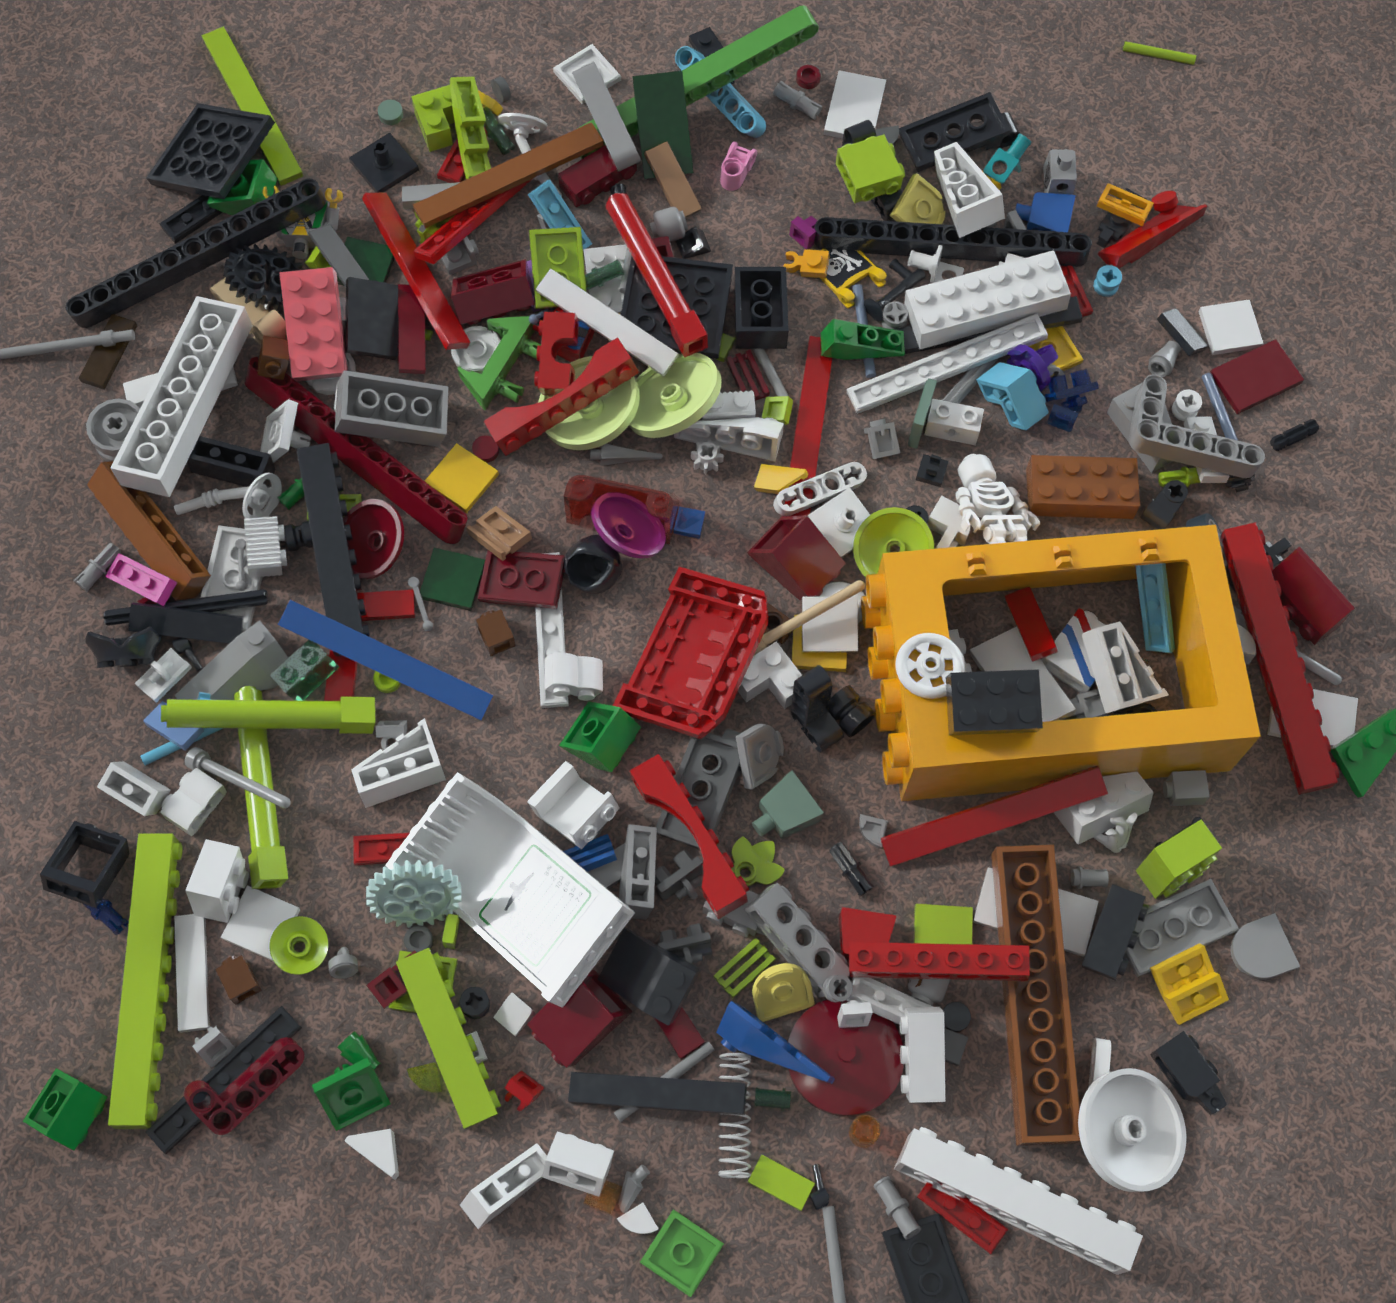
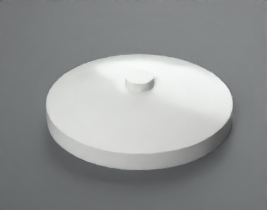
M1131 1068L1108 1072L1091 1084L1081 1102L1078 1127L1082 1148L1093 1169L1110 1185L1128 1192L1150 1191L1169 1182L1177 1173L1183 1161L1186 1148V1127L1183 1114L1171 1091L1155 1076L1145 1071Z

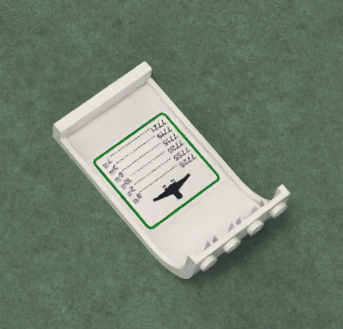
M458 772L446 784L445 789L436 801L429 806L425 815L411 829L408 837L394 851L391 859L386 864L389 869H393V863L404 866L405 860H408L411 865H415L417 860H421V865H426L432 861L434 868L442 864L443 871L451 869L452 876L457 875L458 882H461V902L458 903L459 908L453 909V911L543 992L541 995L546 1000L562 1008L635 914L632 909L529 822L491 793Z

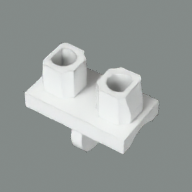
M170 648L157 662L153 661L150 664L151 668L135 684L157 703L192 667Z

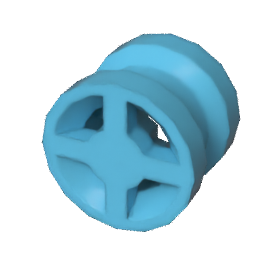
M1113 265L1101 267L1094 280L1093 287L1095 291L1101 296L1109 297L1114 295L1122 281L1121 271Z

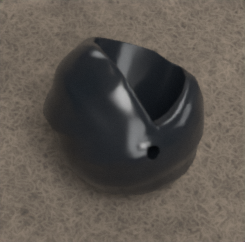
M590 535L582 538L569 548L565 555L564 569L571 585L585 593L600 594L610 589L616 583L622 573V561L619 552L607 545L599 535Z

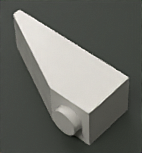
M537 1143L470 1190L460 1204L461 1208L477 1229L499 1215L543 1178L547 1155Z

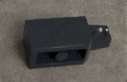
M1183 1031L1152 1052L1150 1056L1183 1100L1191 1101L1195 1099L1211 1116L1227 1105L1216 1084L1220 1081L1217 1076L1218 1071L1211 1061L1205 1060L1201 1055L1197 1041Z

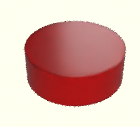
M1164 191L1155 195L1152 198L1153 208L1158 212L1173 209L1178 204L1176 192Z

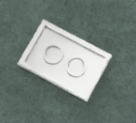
M838 71L824 135L843 138L845 128L865 120H870L875 128L886 80Z
M1313 689L1314 699L1312 701L1314 708L1320 711L1322 717V725L1320 727L1323 736L1326 735L1332 748L1354 733L1358 698ZM1271 707L1267 735L1281 738Z

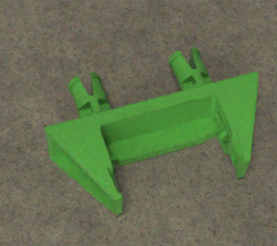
M530 316L488 319V330L499 333L503 338L483 368L484 371L482 374L474 371L469 372L461 368V366L457 368L459 377L484 410L487 409L497 394H501L516 403L519 402L518 395L523 396L524 387L505 380L520 354L525 353L537 359V346H541V344L530 340L534 333L533 324L529 322Z

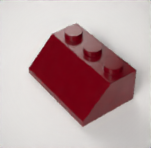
M526 259L454 278L451 298L460 324H476L482 318L490 316L492 318H499L509 311H525L531 305H535L534 290Z
M1301 547L1295 549L1272 571L1274 581L1278 580L1280 584L1281 596L1279 597L1282 606L1285 605L1288 609L1289 620H1292L1299 627L1301 636L1308 641L1310 640L1314 645L1338 629L1355 609Z

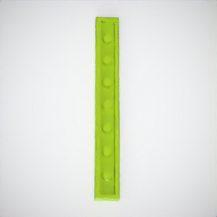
M224 26L201 35L241 111L270 115L273 118ZM275 122L261 143L260 148L275 176L278 178L279 184L282 186L303 177V172Z

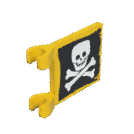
M822 249V251H829L830 259L827 276L820 279L837 295L846 308H850L855 304L853 301L855 294L848 288L869 275L870 279L879 288L886 284L884 280L887 277L885 271L876 267L861 251Z

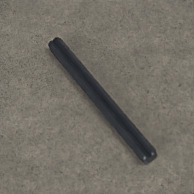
M265 589L166 602L164 606L216 612L266 605L268 603V593ZM131 607L106 610L103 613L105 624L110 626L129 623Z

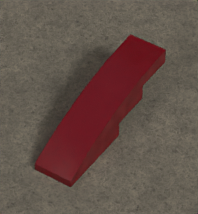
M398 284L399 373L425 374V312L411 286Z

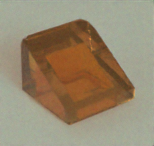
M605 1180L600 1196L587 1193L583 1204L612 1216L621 1194L622 1186Z

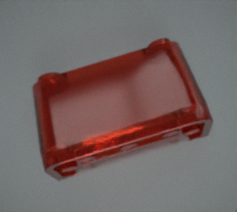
M576 475L569 479L563 496L566 523L580 525L584 517L591 515L592 507L600 496L607 493H622L644 503L648 513L653 517L659 518L665 530V544L671 543L679 510V499L673 492L594 475Z

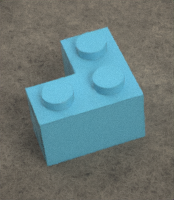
M999 362L976 379L984 398L988 402L1002 406L1012 427L1027 430L1049 413L1045 404L1046 399L1039 391L1036 384V376L1030 369Z

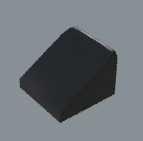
M697 226L686 231L684 238L676 240L683 259L711 252L704 232Z

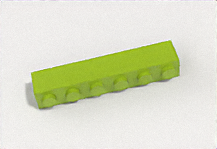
M427 948L397 961L396 964L463 1128L467 1129L498 1115L496 1108L500 1107L501 1104L495 1090L489 1091L484 1080L489 1079V1075L483 1062L477 1064L473 1052L478 1051L472 1034L465 1035L462 1025L467 1022L461 1008H454L451 997L455 996L449 979L443 981L439 970L444 969L438 952L432 954L431 950Z

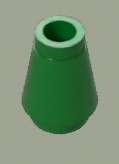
M356 1031L351 1033L337 1047L342 1052L340 1055L352 1064L367 1057L374 1070L381 1064L364 1036H359Z

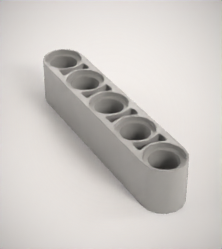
M595 62L573 71L572 74L618 171L640 162V156Z

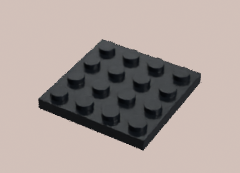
M197 103L146 179L151 185L225 199L268 135L275 121L270 115Z
M631 255L621 316L678 354H681L671 334V327ZM662 256L691 311H695L708 334V348L697 353L709 358L719 359L733 264Z

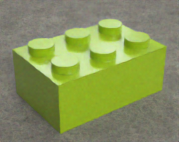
M1201 819L1154 848L1135 871L1155 899L1162 894L1165 898H1168L1180 890L1179 887L1186 882L1190 884L1201 877L1203 872L1218 860L1215 855L1222 847Z

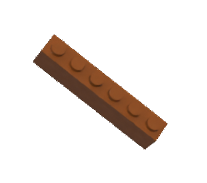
M114 461L101 462L87 484L96 499L100 501L110 517L117 523L150 568L177 582L171 593V596L176 601L197 597L211 577L210 573L146 491L121 486L111 470Z

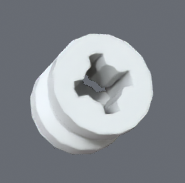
M1190 389L1181 391L1173 403L1172 413L1181 421H1185L1186 417H1196L1202 405L1201 396Z

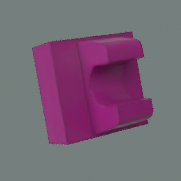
M797 216L791 221L789 235L806 250L814 245L816 236L815 224L817 220L813 216L805 220Z

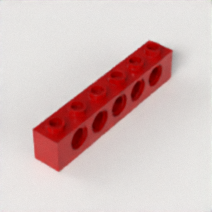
M849 942L850 977L1028 981L1030 976L1029 946Z

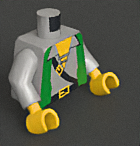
M265 186L263 188V195L265 198H268L267 187ZM274 186L275 194L280 192L279 189L276 186ZM328 188L325 191L326 204L320 211L276 232L277 237L284 240L286 247L293 248L292 255L297 259H306L308 249H315L316 244L308 234L309 231L328 224L335 231L338 229L340 208L337 207V203L343 199V193L340 190H337V197L333 200L331 198L332 189Z

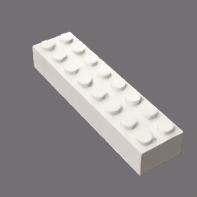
M196 296L111 466V470L121 486L162 496H171L253 326L244 306Z
M920 1127V1130L914 1128L907 1136L894 1167L895 1170L924 1184L927 1182L931 1183L933 1188L958 1199L956 1196L961 1198L966 1196L970 1199L971 1203L980 1207L988 1214L1116 1275L1130 1271L1143 1235L1135 1232V1226L1121 1220L1115 1223L1107 1219V1214L1097 1208L1090 1207L1087 1210L1078 1205L1079 1201L1067 1194L1055 1195L1049 1192L1050 1187L1042 1182L1033 1180L1030 1183L1021 1179L1022 1174L1009 1167H1004V1170L992 1165L993 1160L977 1153L974 1157L964 1152L965 1147L951 1140H948V1143L936 1139L937 1134L929 1129Z

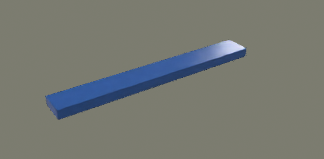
M289 600L278 623L279 626L479 720H482L493 697L492 694L292 600Z

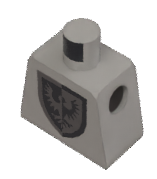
M1052 149L1049 151L1043 166L1044 193L1073 195L1077 180L1074 150ZM1063 183L1062 189L1058 190L1056 186Z

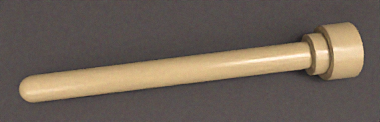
M858 580L765 633L754 655L767 648L768 644L861 592L865 588V583Z

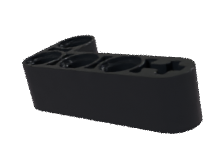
M865 120L845 128L842 146L858 143L872 136L876 137V131L872 122ZM901 189L892 194L874 197L871 200L883 221L893 219L890 217V214L903 193Z
M817 665L794 681L791 715L794 721L797 719L802 725L801 730L810 742L817 745L816 750L822 753L843 739L844 734L838 723L828 712L833 686L832 681L823 667Z

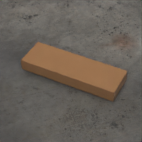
M668 142L646 151L644 155L670 206L676 207L679 211L683 210L685 218L700 211L702 208Z

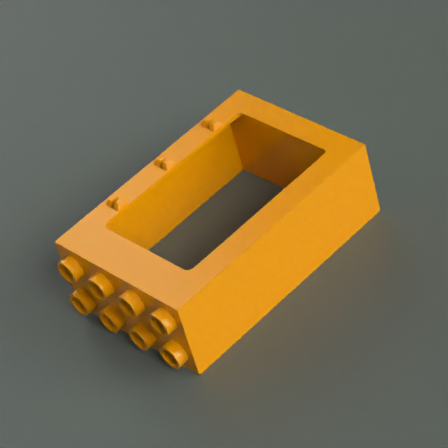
M1216 525L883 553L878 574L866 575V596H861V614L864 629L873 628L874 647H868L869 674L871 680L882 679L880 683L881 698L875 699L876 725L878 732L891 731L888 734V751L882 753L883 775L886 785L899 784L901 801L1020 791L1097 765L1100 768L1102 777L1138 772L1143 779L1168 777L1172 772L1206 770V773L1231 771L1261 737ZM1166 563L1175 643L1174 657L1185 709L1042 722L1043 729L1037 732L949 735L947 696L936 699L919 697L908 691L898 678L896 656L901 646L908 639L922 633L940 634L950 639L943 596L1017 590L1029 586L1030 588L1132 580L1137 579V565ZM929 644L928 651L940 654L942 648ZM914 649L908 658L916 662L921 653ZM944 660V670L953 671V661ZM933 661L926 662L927 667H936ZM916 669L909 673L916 682L923 678ZM942 677L930 680L933 687L944 684Z

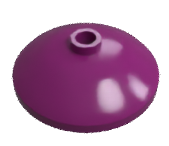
M622 493L604 494L594 503L591 511L594 527L602 540L612 549L625 556L641 559L651 558L661 551L666 541L664 527L657 515L644 503Z

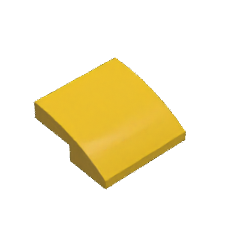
M1200 943L1150 967L1162 998L1178 1025L1229 1000L1220 974L1214 972L1206 948Z

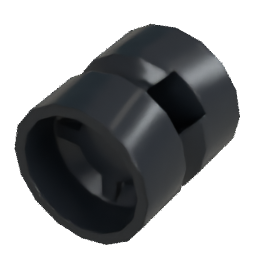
M847 685L831 697L828 712L835 720H840V728L851 738L864 729L874 719L876 713L866 702L859 703V694L851 685Z

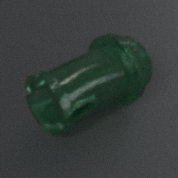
M756 1087L754 1107L781 1108L782 1112H784V1109H790L791 1091H786V1088H783V1090H772Z

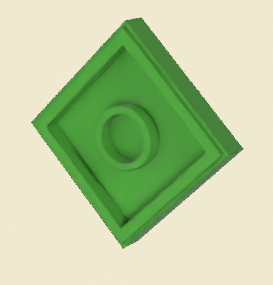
M673 1210L640 1263L691 1298L724 1243Z

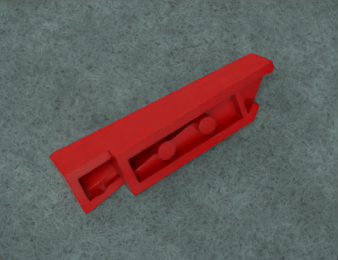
M1205 204L1198 207L1176 205L1171 210L1159 213L1144 223L1143 226L1138 227L1117 241L1116 244L1102 249L1098 252V256L1107 265H1113L1118 269L1129 262L1132 264L1204 216L1208 206Z

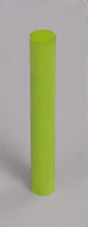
M1127 41L1124 42L1123 51L1191 65H1194L1196 61V55Z

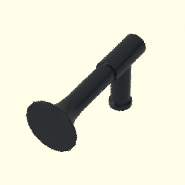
M894 259L890 263L889 268L893 269L904 280L879 300L865 299L864 306L866 312L875 321H882L884 307L926 277L922 269L919 268L911 273L897 259Z

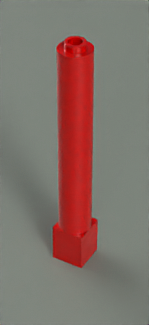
M624 193L611 195L605 207L671 327V334L684 358L708 348L707 332L695 311H691L630 198Z

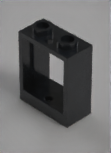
M74 821L40 873L43 890L97 908L129 857L127 838L116 832L109 833L98 829L93 824H83ZM80 845L112 855L95 882L64 871Z

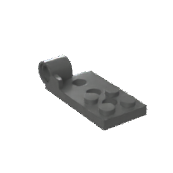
M727 729L722 737L708 733L702 739L691 737L675 777L677 784L683 783L690 794L688 801L691 806L697 805L705 818L702 823L706 830L712 829L714 833H716L736 778L742 774L736 736L741 733L731 729ZM711 757L717 758L719 761L717 768L711 771L706 770L704 767L706 760ZM700 783L708 784V792L704 796H696L694 794L695 787ZM662 810L656 825L657 835L699 849L695 838L686 826L675 816Z

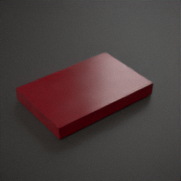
M1276 339L1210 371L1216 385L1236 414L1292 389L1304 381V378Z
M487 550L477 598L479 602L557 609L565 572L564 555L515 551L513 554H507L505 556L506 559L502 561Z

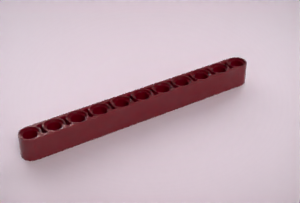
M258 357L250 359L244 381L245 386L275 410L288 399L297 402L295 426L318 444L329 443L331 452H337L338 459L439 539L449 544H456L461 540L468 520L467 515L367 436L335 432L336 412L286 373L284 380L257 375Z

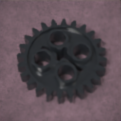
M254 244L253 249L244 245L243 250L236 248L235 253L230 252L229 258H226L223 276L226 277L225 284H230L229 290L237 291V298L244 296L246 304L253 301L256 308L263 304L266 310L269 309V306H273L279 311L280 305L283 306L280 272L299 271L302 269L303 264L295 263L296 257H286V251L281 254L278 253L277 247L269 250L267 245L264 244L263 249H260ZM266 264H267V267H268L267 275H266V270H265V265H266ZM265 280L268 285L267 291L265 290Z

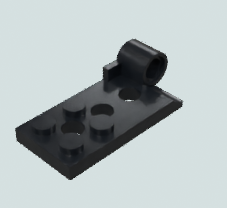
M991 92L899 128V135L917 172L935 166L934 151L957 142L968 153L985 146L986 150L997 146L1000 148L1011 146L1018 137V134H1021L1011 114L1000 112ZM975 119H979L984 122L981 126L978 127L970 124ZM953 128L961 131L956 136H952L947 133L950 129ZM928 138H935L938 140L937 143L933 145H928L925 143V140Z

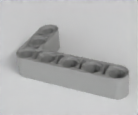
M1154 374L1148 375L1144 379L1136 394L1129 444L1134 451L1241 478H1250L1256 473L1265 459V453L1259 446L1162 422L1167 383L1161 376Z

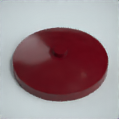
M826 999L804 1012L794 1025L788 1042L835 1078V1081L831 1084L788 1068L790 1078L800 1095L812 1106L823 1112L836 1116H856L870 1112L883 1104L891 1096L900 1081L904 1067L900 1059V1046H903L901 1036L891 1020L872 1013L868 1026L839 1028L837 1016L841 1004L849 1001L831 1002Z

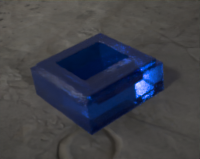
M1054 404L1047 423L1064 431L1071 432L1079 413Z

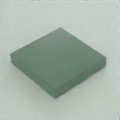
M926 379L908 441L909 447L918 448L937 380Z

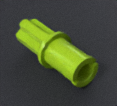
M1182 467L1180 470L1158 474V484L1162 487H1165L1169 481L1173 480L1183 482L1186 487H1189L1190 484L1201 483L1196 468Z

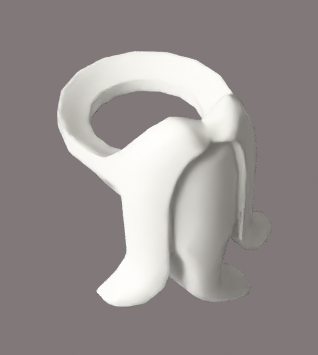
M1132 813L1127 820L1123 817L1111 818L1110 821L1116 825V829H1109L1105 832L1108 836L1099 834L1094 839L1112 852L1119 853L1121 849L1126 848L1132 826L1138 815Z

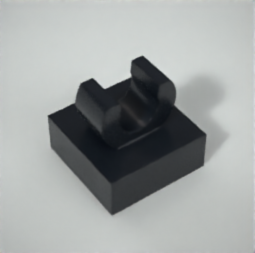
M923 454L916 480L941 487L949 461L933 454L931 456Z

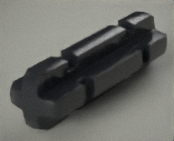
M1309 419L1304 424H1299L1284 431L1283 434L1272 437L1270 445L1275 451H1280L1286 445L1290 446L1305 439L1307 435L1311 436L1317 433L1319 425L1315 419Z

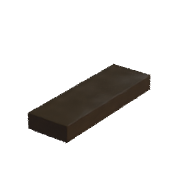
M112 314L103 331L113 330V332L134 330L135 332L137 324L133 320ZM129 341L117 342L115 346L108 347L96 345L79 376V380L82 383L105 390Z

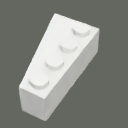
M957 142L934 151L937 176L959 238L1005 219L1002 193Z

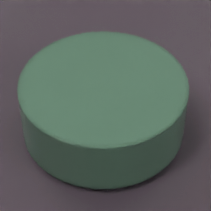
M395 100L383 101L378 106L380 121L386 125L399 123L403 118L401 104Z

